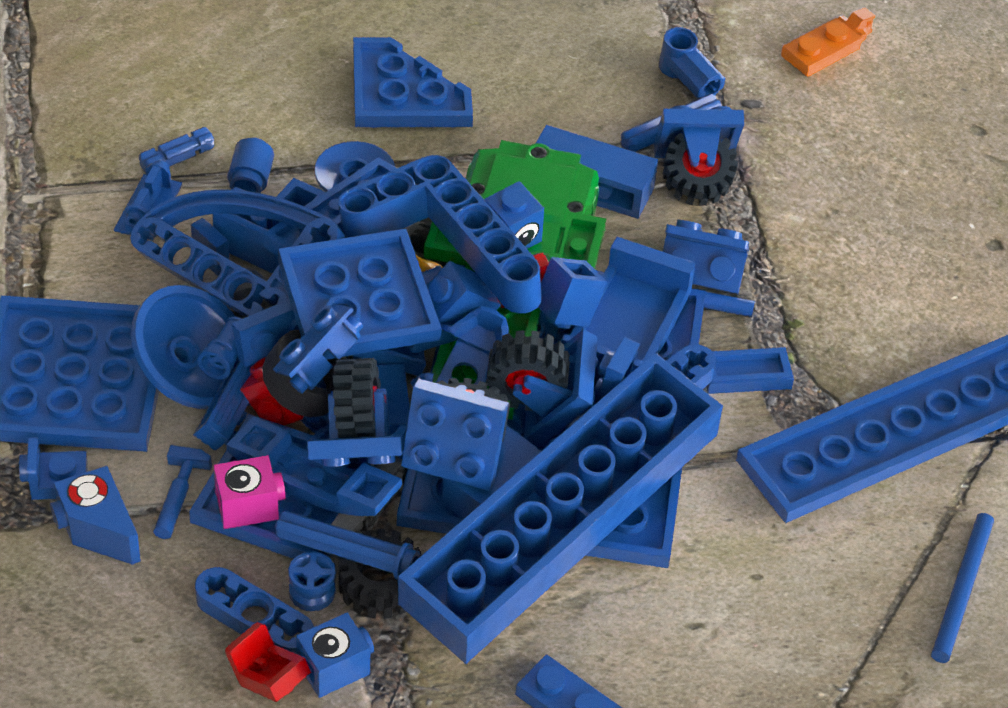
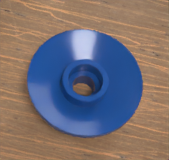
M359 141L343 142L333 145L321 153L315 163V178L318 185L326 192L378 157L394 167L395 164L391 156L376 145Z

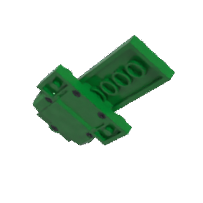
M501 140L499 148L478 149L468 166L466 180L483 199L520 181L544 207L542 241L527 250L532 255L544 253L548 261H550L551 257L585 260L594 269L596 268L607 218L594 216L599 195L598 172L580 163L581 154L550 149L547 145L541 143L526 145ZM432 221L424 245V258L443 262L451 261L458 265H464L465 268L475 272ZM501 307L496 310L506 318L509 334L513 338H515L516 331L524 330L525 336H531L532 331H537L542 310L539 307L528 313H514ZM456 341L440 345L432 371L434 383H436ZM461 365L452 371V378H456L459 383H463L464 378L472 379L471 384H474L477 380V373L470 366ZM509 408L508 419L513 420L514 408Z

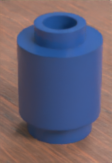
M245 138L237 142L227 175L231 190L238 187L245 191L261 193L267 187L274 160V150L269 144L259 138Z

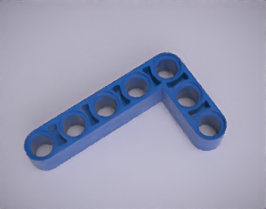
M440 155L422 157L350 188L339 197L340 219L345 238L399 230L429 217L506 309L514 313H528L540 305L542 296L540 265L538 261L447 158Z

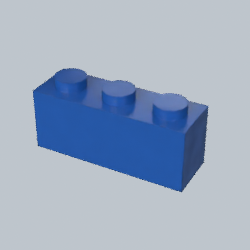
M546 125L536 143L547 145L550 149L581 154L580 163L598 172L599 195L597 206L639 219L655 188L658 159Z

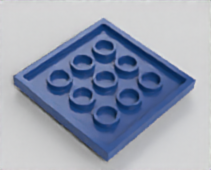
M1 295L0 441L28 443V438L38 437L39 444L147 452L159 390L145 376L133 351L131 328L133 318L140 305Z

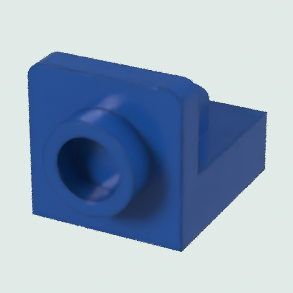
M38 437L28 438V453L19 456L20 481L29 483L31 500L56 499L54 482L85 473L88 470L86 451L40 453Z

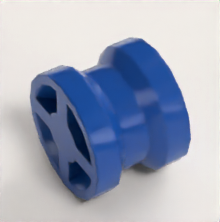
M315 551L304 552L296 556L288 568L291 601L301 610L310 612L320 611L328 607L333 602L336 594L334 581L336 578L335 564L325 554Z

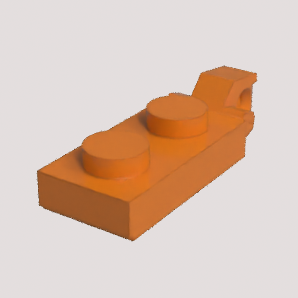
M862 8L852 12L849 18L844 15L834 18L783 45L781 56L805 76L809 77L859 50L861 42L866 39L867 34L872 32L871 28L875 15L868 9Z

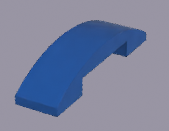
M255 416L226 444L227 451L238 461L269 455L273 473L281 472L286 493L317 507L341 514L375 516L402 486L401 478L364 462L355 471L346 466H322V459L309 460L308 450L292 444L290 431Z

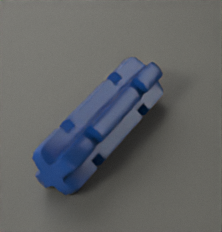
M201 127L192 131V136L190 137L188 134H184L158 145V150L156 151L155 148H151L141 152L139 155L140 166L145 173L148 165L157 160L165 161L171 167L196 156V151L201 154L211 150L215 146L214 137L207 127Z

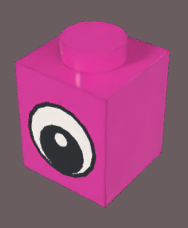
M269 455L213 465L215 494L224 529L279 519L278 501L286 499L285 487L281 472L273 473Z

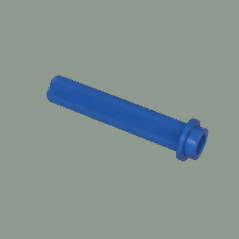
M288 511L282 512L275 524L276 536L281 539L391 572L397 580L403 571L420 558V552L413 550V545L410 543H404L402 546Z

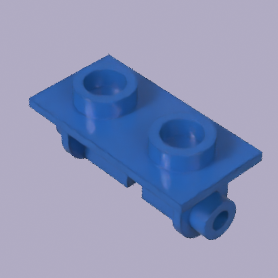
M157 160L148 165L146 174H143L114 228L115 232L131 235L134 226L147 212L178 195L182 182L171 180L170 167L165 161ZM151 235L148 239L154 240L155 236Z
M335 303L331 306H326L314 315L310 322L312 327L301 339L293 340L282 350L279 356L281 361L273 370L276 373L292 378L289 383L299 393L303 394L307 388L313 390L333 367L322 354L328 350L336 359L340 360L361 337L359 332L364 326L356 317L350 315L354 311L351 307Z

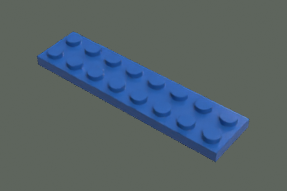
M1008 335L738 449L736 461L786 524L1007 426Z

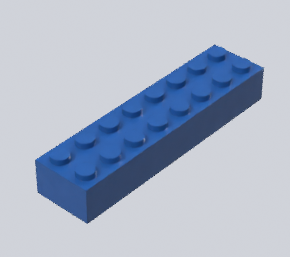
M652 354L398 576V605L461 661L467 664L717 436L723 405L658 354Z

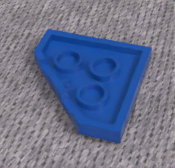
M353 37L355 127H473L472 93L469 87L461 82L453 84L442 76L441 69L421 56L413 58L403 51L401 43L391 37Z

